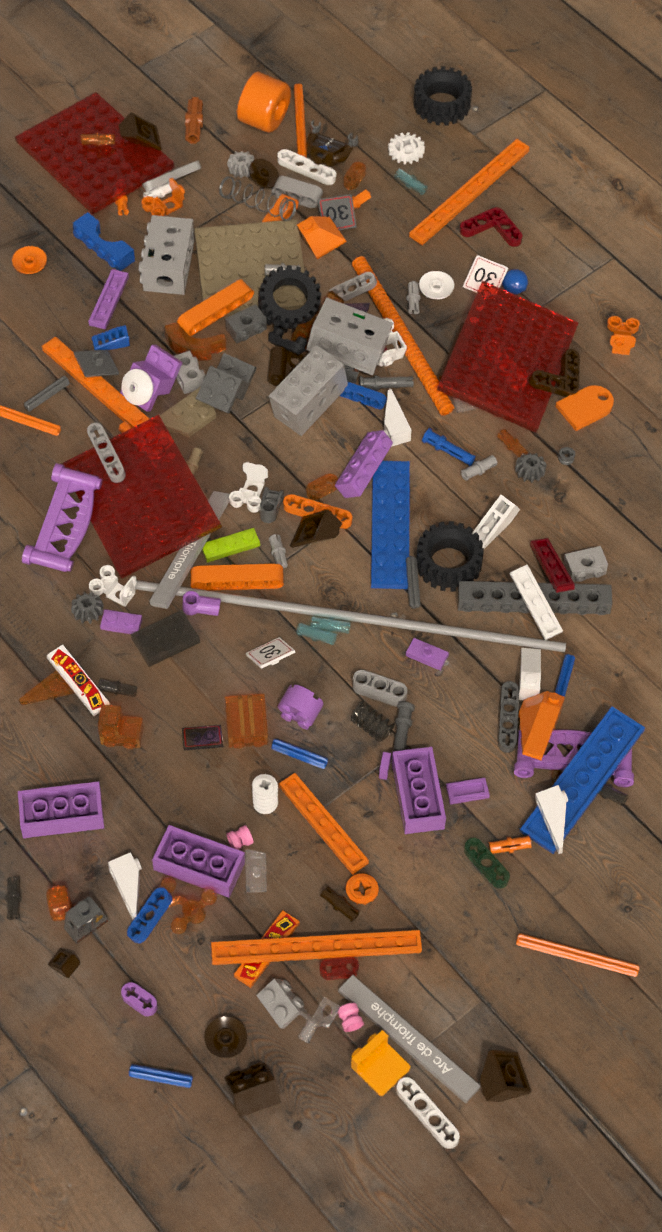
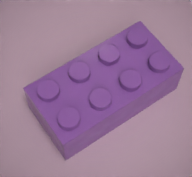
M426 747L394 751L392 753V767L404 833L411 834L445 829L446 816L433 748Z
M99 782L18 791L20 828L23 838L104 829Z
M168 825L152 859L153 869L230 898L245 864V852Z

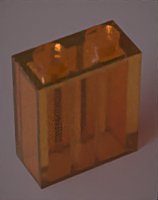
M265 694L225 697L229 748L240 749L245 746L262 747L268 745Z

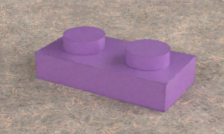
M104 610L100 628L101 630L138 635L142 623V615Z

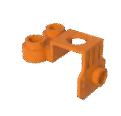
M169 178V186L172 190L171 197L163 201L158 196L155 198L146 196L142 199V208L146 212H151V217L152 215L165 216L183 207L185 190L173 178ZM172 202L175 206L169 209L165 204Z
M611 316L608 319L607 327L611 332H614L610 339L612 353L630 354V349L635 347L636 338L631 336V334L639 330L640 323L637 319L629 318L626 320V323L622 322L618 316Z

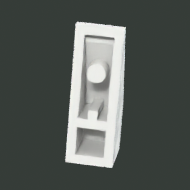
M390 389L387 395L383 431L393 442L392 446L411 441V428L392 389Z
M500 495L472 534L478 533L479 540H482L483 548L485 549L511 523L520 509Z
M521 648L519 700H525L540 692L541 649Z
M559 785L536 793L535 801L558 854H561L563 852L566 802H568L565 791H561Z
M130 852L109 861L108 866L132 920H134L138 914L139 870L142 868L137 858L134 859Z

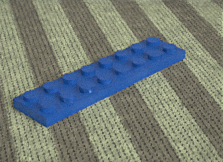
M382 461L373 475L371 588L408 589L406 558L409 557L410 461Z
M613 706L552 786L559 785L560 790H564L568 798V802H566L564 839L645 731L644 726ZM537 806L521 827L520 832L525 836L529 835L531 840L554 854L556 847Z

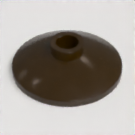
M255 159L249 165V173L255 183L264 188L274 187L279 173L272 163L265 159Z
M228 1016L219 1017L213 1020L206 1028L204 1035L205 1045L213 1055L219 1058L234 1057L241 1053L246 1046V1028L236 1018ZM227 1037L230 1039V1041L228 1043H224L222 1039Z

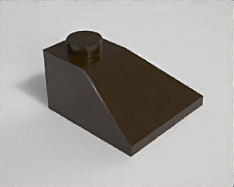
M131 112L119 124L120 135L123 139L159 151L162 149L157 126Z
M328 509L303 516L290 546L295 548L334 539L340 532L342 522Z
M488 1051L480 1078L482 1093L486 1101L502 1102L532 1092L518 1052Z

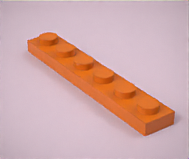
M296 773L279 783V788L352 875L369 864L367 857Z

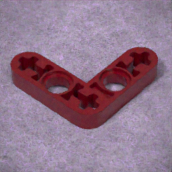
M498 207L491 208L464 220L460 224V234L464 237H472L494 227L509 246L518 247L522 243V233L507 214ZM483 220L486 224H479L478 221ZM502 225H507V226H509L510 228H509V229H503V228H501V226H502Z

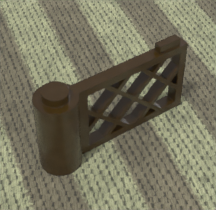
M273 347L270 350L268 382L273 386H278L297 366L291 361V358L302 361L308 354L301 353L297 355L287 351L284 347Z

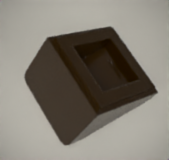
M60 948L47 965L62 976L70 978L80 965V961L73 953Z

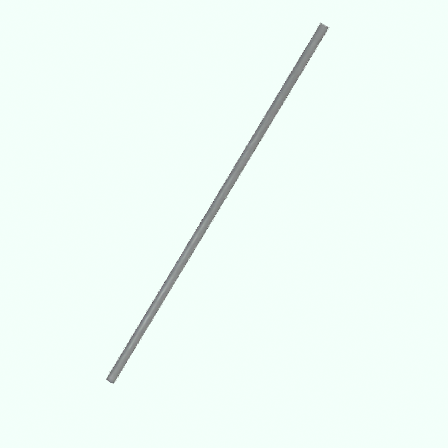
M137 580L135 589L155 592L160 583ZM180 587L176 594L177 596H183L188 591H194L199 596L218 598L224 603L565 652L566 643L188 587Z

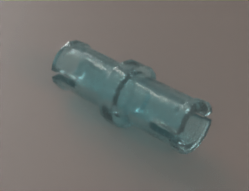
M401 168L397 170L395 178L405 183L406 187L414 189L421 195L426 192L425 189L428 186L417 180L416 176H411Z
M312 616L311 628L327 630L329 633L335 631L349 634L351 622L334 620L332 617L327 619Z
M300 623L297 628V635L312 638V641L315 642L322 641L331 645L335 644L336 633Z

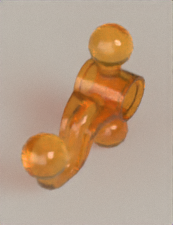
M166 877L161 881L160 888H165L169 893H172L176 889V881L171 877ZM206 889L201 894L199 902L193 899L188 900L184 896L173 897L168 908L181 904L184 916L172 921V932L183 934L189 922L193 924L203 922L206 917L204 908L207 905L215 904L217 893L212 889ZM197 909V912L191 915V912Z

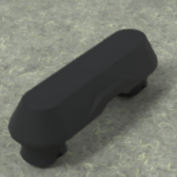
M275 327L273 332H269L268 341L273 345L284 347L286 350L297 355L306 351L305 346L308 341L304 337L299 336L296 342L282 338L284 330L279 327Z

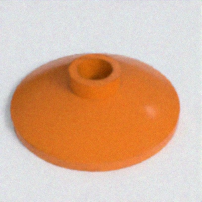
M34 246L20 248L12 257L13 267L18 272L24 274L37 273L47 263L45 252Z

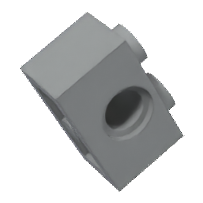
M601 546L565 554L563 562L573 582H582L593 577L599 578L606 574L608 562Z

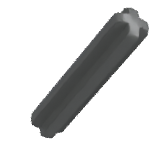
M66 376L60 377L24 402L25 409L31 411L68 386L70 384L69 379Z
M411 556L406 558L409 606L415 609L419 608L421 604L417 559Z

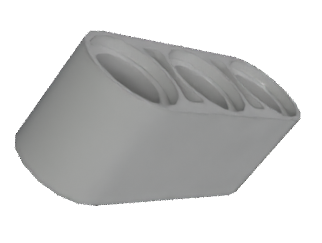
M280 176L272 188V193H275L277 198L281 194L288 195L299 200V205L315 208L318 205V199H321L323 195V190L316 185Z
M358 670L353 675V690L359 695L397 707L398 703L406 702L407 687L401 682L366 670Z

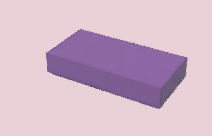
M485 777L446 784L450 804L489 798Z

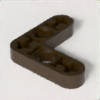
M570 348L562 355L561 376L541 370L534 371L529 377L530 385L536 389L565 397L576 394L579 391V353L575 349ZM567 369L571 370L574 376H570L567 373ZM550 381H555L557 387L552 386Z

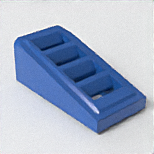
M126 325L92 336L94 350H112L130 346Z

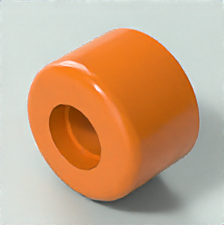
M255 72L249 78L242 91L237 109L238 120L267 133L275 131L283 121L290 103L291 91L289 85L261 72Z

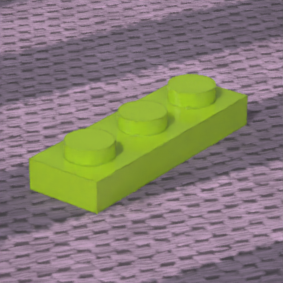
M251 528L208 541L202 548V552L208 563L260 547V541L255 529Z

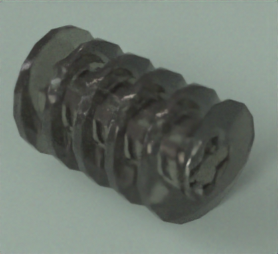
M362 700L352 713V723L357 724L359 728H363V731L369 733L371 737H375L377 742L385 740L391 734L395 724L392 723L388 726L390 719L386 718L382 721L384 715L376 716L377 709L370 712L372 706L367 705L364 707L366 701Z

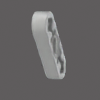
M365 272L331 288L328 292V297L343 303L373 289L377 284V280L373 273ZM356 285L357 287L354 291H348L350 286Z

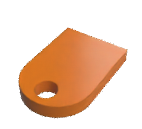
M593 385L585 387L576 394L556 402L555 407L573 429L578 431L607 416L613 408L614 399L609 390ZM604 396L607 400H600L598 397Z

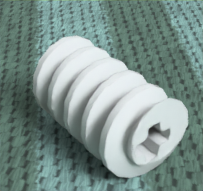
M261 774L257 776L252 783L253 807L259 813L270 814L278 805L277 781L271 775Z

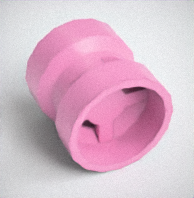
M246 825L240 827L236 832L231 831L226 834L231 848L240 850L244 845L249 846L253 844V838Z
M356 1003L343 1005L337 1010L339 1018L343 1020L342 1027L345 1032L355 1031L364 1025L362 1017L358 1015L359 1009Z

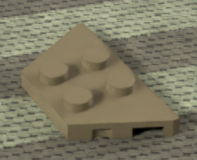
M200 386L152 421L157 426L167 428L169 432L179 433L189 438L216 419V412L214 407L196 399L201 388Z

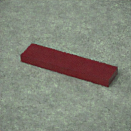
M544 538L530 541V547L556 593L574 590L575 584L550 540Z

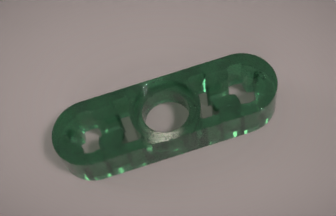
M468 839L464 847L465 855L494 887H506L510 879L508 870L479 839ZM470 846H477V852L475 850H470ZM489 859L493 865L491 867H484L481 861ZM497 875L500 876V877L503 875V876H504V880H503V881H502L501 879L496 880Z

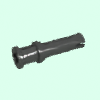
M377 375L364 378L359 376V386L375 391L380 390V388L414 387V381H412L414 379L413 376L380 378Z
M398 703L397 708L399 712L398 717L395 719L397 730L393 752L406 749L408 731L413 723L411 720L412 712L415 710V706L412 703Z

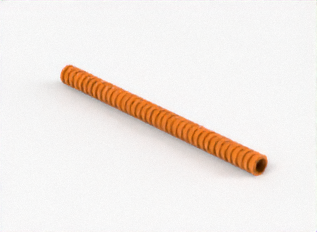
M363 256L357 257L352 262L357 275L365 272L374 274L377 284L368 291L380 314H382V317L392 319L394 323L392 332L398 331L407 346L405 356L427 390L440 415H448L453 411L454 405L439 383L432 368L427 363L405 323H403L366 258Z

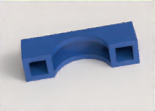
M87 212L73 222L74 236L78 240L83 241L89 249L95 251L100 258L106 260L112 268L122 271L135 261L134 249L123 240L108 242L99 237L101 233L100 223L90 213Z

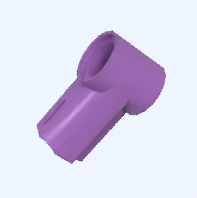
M188 591L183 595L182 610L187 615L201 613L218 616L221 599L199 596L194 591Z

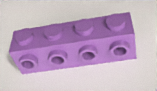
M383 430L372 431L366 434L336 482L335 487L345 498L361 496L392 446L393 442Z

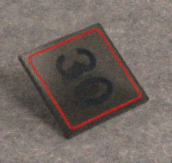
M221 725L182 728L184 751L224 747Z

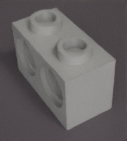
M190 351L174 356L183 362L176 379L184 395L195 391L202 385L205 379V373L203 369H199L197 358L193 357Z

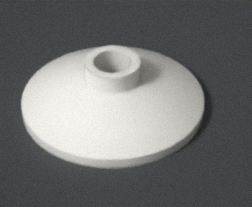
M432 271L422 276L419 287L425 296L431 299H443L453 292L454 281L444 272Z
M133 369L128 371L123 377L122 392L126 400L133 405H143L152 397L153 383L145 371Z

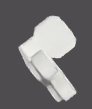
M384 318V320L393 323L392 319ZM391 329L387 345L392 343L395 348L387 350L382 354L378 363L379 366H389L395 360L403 358L407 346L398 331L392 332ZM398 340L401 343V348H399L397 345Z
M245 462L243 463V471L247 474L246 483L243 488L240 487L239 491L230 493L229 503L235 508H239L245 503L249 511L256 513L260 510L261 499L259 497L265 485V478H268V469L260 464L256 465ZM253 485L258 488V491L255 492L247 488Z
M110 565L101 567V580L93 579L89 583L90 593L93 592L95 596L105 593L107 598L124 607L136 594V576H132L126 585L123 586L118 583L115 569ZM119 590H121L119 594L120 599L116 598L115 596L116 592Z

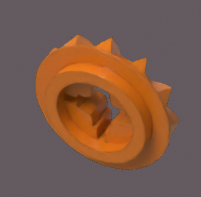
M356 874L346 884V894L349 900H352L357 905L364 904L366 906L367 903L373 902L376 896H378V883L368 874ZM360 883L364 889H368L365 890L364 896L360 891H357L359 890Z

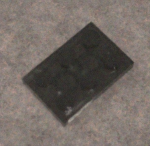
M182 610L131 634L132 641L148 667L200 643L199 636Z

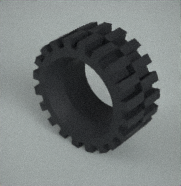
M441 66V69L432 67V71L429 69L425 70V73H421L419 79L415 81L414 109H416L417 115L421 114L420 118L422 120L427 118V123L431 124L434 121L436 122L435 125L440 126V123H444V126H448L449 122L456 124L457 119L462 121L464 115H468L471 107V81L468 80L466 74L462 76V71L458 70L455 72L452 67L449 70L445 69V66ZM437 93H446L453 96L455 100L439 102L429 97Z
M287 265L286 270H283L282 266L278 267L277 273L274 269L270 271L269 277L266 275L263 283H261L258 297V308L267 317V324L270 326L273 323V329L275 327L283 328L284 333H287L288 329L295 333L298 327L302 331L306 328V324L310 326L313 319L317 316L321 302L319 283L315 284L316 278L314 276L309 278L310 272L307 270L304 273L300 272L301 267L297 266L296 270H292V265ZM293 285L304 292L306 303L299 309L287 310L275 302L273 293L281 286Z
M444 521L439 522L437 528L433 524L430 526L429 531L425 530L423 537L420 536L416 557L418 574L420 577L424 575L423 581L426 584L431 581V587L434 589L438 585L441 586L440 591L450 588L451 592H455L459 581L477 580L479 572H481L484 554L483 542L479 540L478 533L472 534L473 529L468 526L465 529L464 524L460 522L456 526L454 521H449V525H445ZM451 548L460 551L466 557L467 562L459 568H444L437 565L433 561L432 556L441 549Z

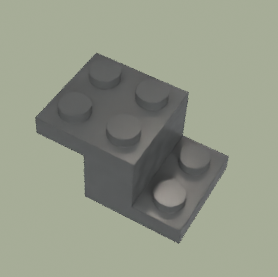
M224 353L217 368L209 367L196 399L229 414L235 399L243 400L257 368Z

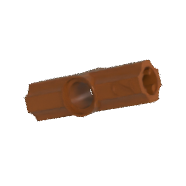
M192 97V99L188 100V112L185 115V138L190 144H196V142L200 141V132L203 127V101L198 97Z

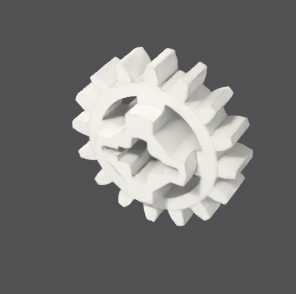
M409 132L406 135L400 133V136L395 135L394 139H390L388 147L389 155H392V159H397V163L403 161L404 164L407 162L413 164V160L418 162L419 158L423 157L425 149L424 141H421V137L416 138V134L410 136Z

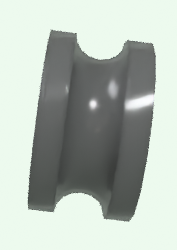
M570 447L561 448L558 456L559 462L564 465L572 464L575 459V451Z

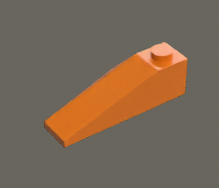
M545 691L523 701L518 713L523 755L542 761L561 715L565 700L564 696Z

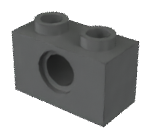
M256 304L225 318L226 330L236 344L267 330V318Z

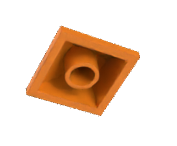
M311 216L297 224L301 237L316 259L346 243L345 238L330 217Z

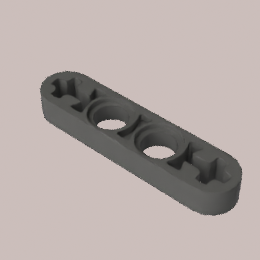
M512 681L504 683L501 689L498 747L505 753L514 751L517 742L519 686ZM508 689H512L511 698H508ZM512 705L515 710L507 712L504 706ZM505 722H511L514 725V727L512 729H506L504 728L503 724ZM506 735H510L509 746H507L505 743Z

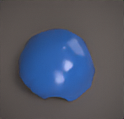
M511 269L506 273L502 286L510 294H520L527 289V275L519 269Z

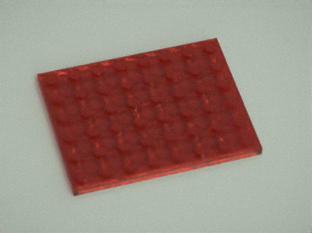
M97 92L15 136L16 142L92 214L143 186L142 183L154 179L175 167L174 162L161 150L138 145L123 139L120 135L119 124L125 118Z
M482 280L436 390L536 433L552 393L532 387L529 383V377L536 370L559 375L562 355L569 349L579 322ZM551 380V385L555 386L556 382Z
M159 415L109 439L126 473L124 480L115 483L110 480L94 447L61 463L65 468L95 475L102 479L100 490H94L93 511L90 521L121 579L222 528L220 521ZM103 442L99 444L98 448H105L107 446V443ZM107 457L105 459V462H112L114 460V457ZM116 467L112 468L115 475H118L119 472ZM83 490L76 491L77 497L82 502V496L85 492Z

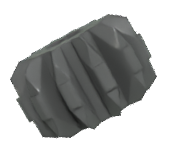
M529 451L527 455L522 453L521 457L516 460L515 472L518 473V478H523L524 482L530 480L532 483L534 479L539 481L541 477H544L546 462H544L543 456L538 457L537 453L532 455Z
M84 591L82 596L77 594L76 599L72 600L71 612L74 618L80 620L82 624L85 621L91 624L93 619L98 621L99 616H102L104 605L99 595L94 596L93 592L88 595Z

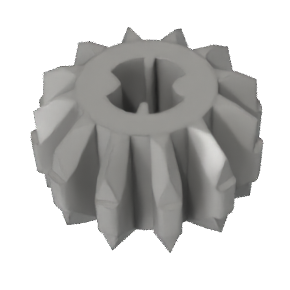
M235 151L234 154L230 155L227 162L230 174H233L234 177L240 176L241 179L243 176L248 178L250 174L249 165L255 160L254 156L250 155L249 151L246 153Z

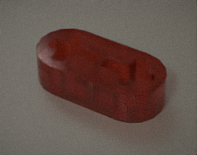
M354 957L328 958L321 962L319 973L325 980L348 979L352 975L356 976L358 974L359 962ZM347 964H351L353 967L352 971H348V968H346ZM326 966L331 967V973H327V970H325Z

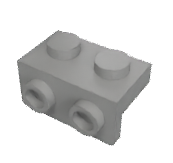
M273 979L256 996L278 1026L284 1029L298 1015H304L307 1011L303 1007V1001L294 995L291 991L292 986L286 980Z

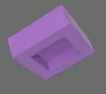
M383 752L379 773L380 779L387 780L391 753Z

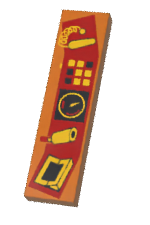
M282 911L261 939L290 938L299 926L300 921ZM271 962L242 963L234 973V977L252 988Z

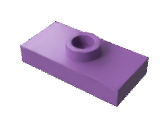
M413 638L406 651V656L441 671L449 656V652Z

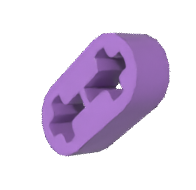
M127 983L122 987V999L133 1009L144 1016H151L156 1012L157 1001L150 993L135 983ZM135 990L136 997L133 995L127 997V991ZM141 1001L146 1004L151 1002L152 1008L147 1007L144 1009V1004Z

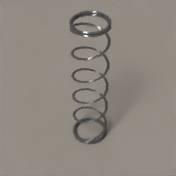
M228 176L220 184V195L226 199L233 198L237 203L245 202L250 208L257 207L260 212H269L273 217L281 216V219L284 221H289L295 214L296 204L292 199L284 198L280 203V214L273 215L269 209V200L272 195H275L273 207L277 199L275 193H272L268 198V210L263 211L258 208V205L264 198V189L259 190H263L264 193L261 201L257 204L258 191L255 198L256 206H249L246 201L253 192L251 184L246 186L243 194L244 201L242 202L235 200L233 196L237 181L240 182L238 192L240 191V180L235 181L233 177ZM230 178L233 181L232 190L227 196H224L222 186ZM248 186H251V193L245 200V191ZM289 201H292L293 212L289 218L284 219L283 213L286 211Z

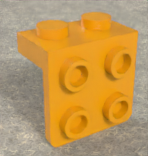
M383 1030L378 1034L374 1033L370 1036L367 1044L363 1048L359 1047L351 1056V1068L380 1096L385 1095L410 1071V1065L388 1044V1035Z

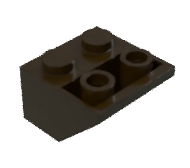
M265 1062L253 1064L250 1068L242 1071H233L224 1077L239 1117L281 1103L275 1079Z

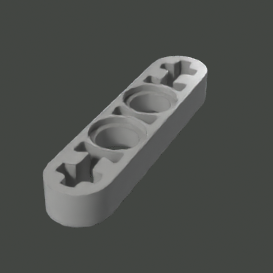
M196 160L144 182L142 185L146 192L168 183L169 178L175 180L202 167L199 160Z
M100 423L90 424L87 428L88 436L110 480L115 483L123 481L126 476L125 470L103 426ZM95 430L98 431L100 437H96L94 433ZM103 442L107 443V446L105 448H98L99 444ZM113 456L114 460L112 462H105L107 457ZM116 467L119 474L115 475L112 468Z

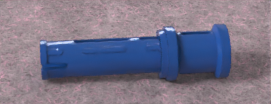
M431 428L425 432L422 438L423 443L427 442L434 446L437 451L443 450L468 466H471L476 458L475 455L447 441L446 436H440L433 432Z

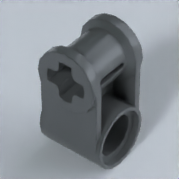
M265 487L260 503V518L263 522L272 523L276 520L279 508L283 502L284 490L275 491Z

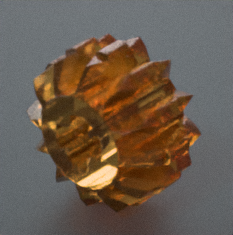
M66 886L52 887L46 892L50 916L53 921L65 920L66 912L72 909L69 892Z

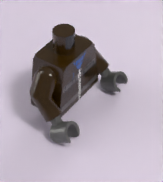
M312 120V132L309 133L306 147L310 154V160L316 165L322 164L332 167L337 163L345 162L353 150L352 146L358 145L359 140L358 135L353 139V133H350L347 145V143L322 134L317 135L316 133L321 130V122H319L318 126H314V120Z

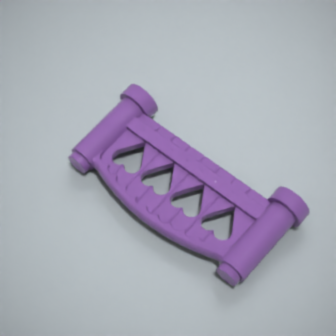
M56 463L51 478L52 481L58 483L36 545L35 547L26 545L22 555V563L28 565L34 563L63 572H71L74 561H71L70 558L81 544L87 532L93 511L94 490H100L102 479L95 475L65 468L64 465ZM83 490L85 494L82 496L83 500L80 503H76L68 494ZM78 507L79 511L76 512L77 517L75 519H70L63 511L67 508ZM72 523L74 526L70 529L71 534L65 536L56 527ZM66 539L68 543L64 546V552H58L51 544V542Z
M519 730L517 762L514 764V774L520 778H529L534 775V768L564 771L577 754V746H583L591 733L577 730H554L549 743L553 744V747L543 756L541 761L522 754L521 730ZM570 744L573 746V749L564 757L557 745ZM632 749L612 774L614 775V784L619 787H630L634 784Z

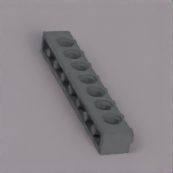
M459 581L458 611L530 613L514 582ZM538 583L553 613H578L580 615H605L611 613V585L575 584L574 590L556 593L551 583Z

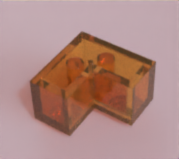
M101 705L98 721L101 744L107 747L140 748L144 728L143 719L123 716L121 706Z

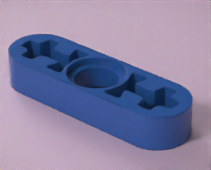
M348 382V386L340 395L356 402L360 401L362 404L379 410L383 409L387 402L384 394Z
M161 887L153 891L128 927L127 935L133 942H144L170 906L172 895L165 888ZM150 911H154V916L151 919L146 920V914Z

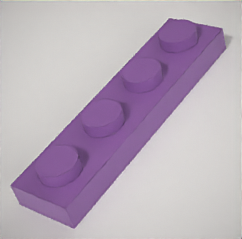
M114 269L111 270L89 319V326L102 329L107 328L129 278L128 273Z

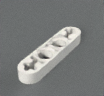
M287 149L278 152V163L281 166L325 185L335 183L336 172L332 168L322 164L316 165L310 159ZM297 162H302L303 165H302V166H297L296 163H297ZM315 168L318 169V171L311 172L310 169Z
M408 1077L400 1079L396 1089L398 1096L444 1148L451 1149L456 1147L460 1136L454 1125L413 1079ZM403 1085L406 1087L411 1086L410 1092L414 1095L411 1101L409 1100L411 1099V1094L407 1090L402 1091ZM417 1100H424L427 1107L423 1110L417 1109L414 1105ZM438 1116L441 1119V1124L432 1126L429 1123V1118ZM444 1125L447 1126L445 1127V1132L448 1135H454L453 1142L451 1140H445L446 1135L442 1131Z

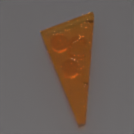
M55 670L19 699V703L27 705L75 694V692L59 672Z

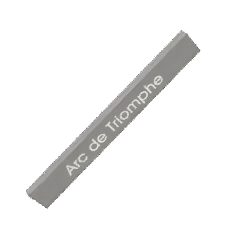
M213 491L149 601L151 606L168 609L226 509L230 494Z
M354 975L338 989V992L350 1003H356L360 1012L383 1030L464 1103H467L480 1089V1085Z

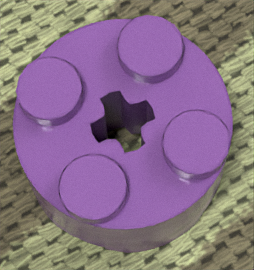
M289 685L278 704V709L282 712L280 716L284 720L289 722L294 720L298 722L301 728L308 729L314 723L324 703L320 698L316 700L313 697L314 693L299 685H294L293 688L292 685Z

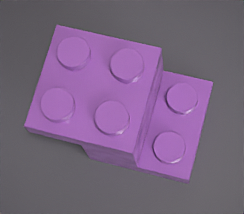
M151 345L145 361L133 362L130 369L143 370L152 380V397L147 403L138 405L147 412L152 410L158 395L170 393L183 363L157 345Z

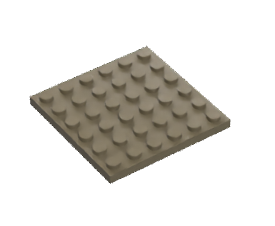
M297 219L194 228L203 301L239 279H242L254 291L253 297L248 302L225 316L234 315L255 304L258 306L260 286L266 276L265 264L281 265V263H285V265H300V272L304 273ZM293 285L281 286L273 293L275 302L287 310L299 309L306 303L304 292Z

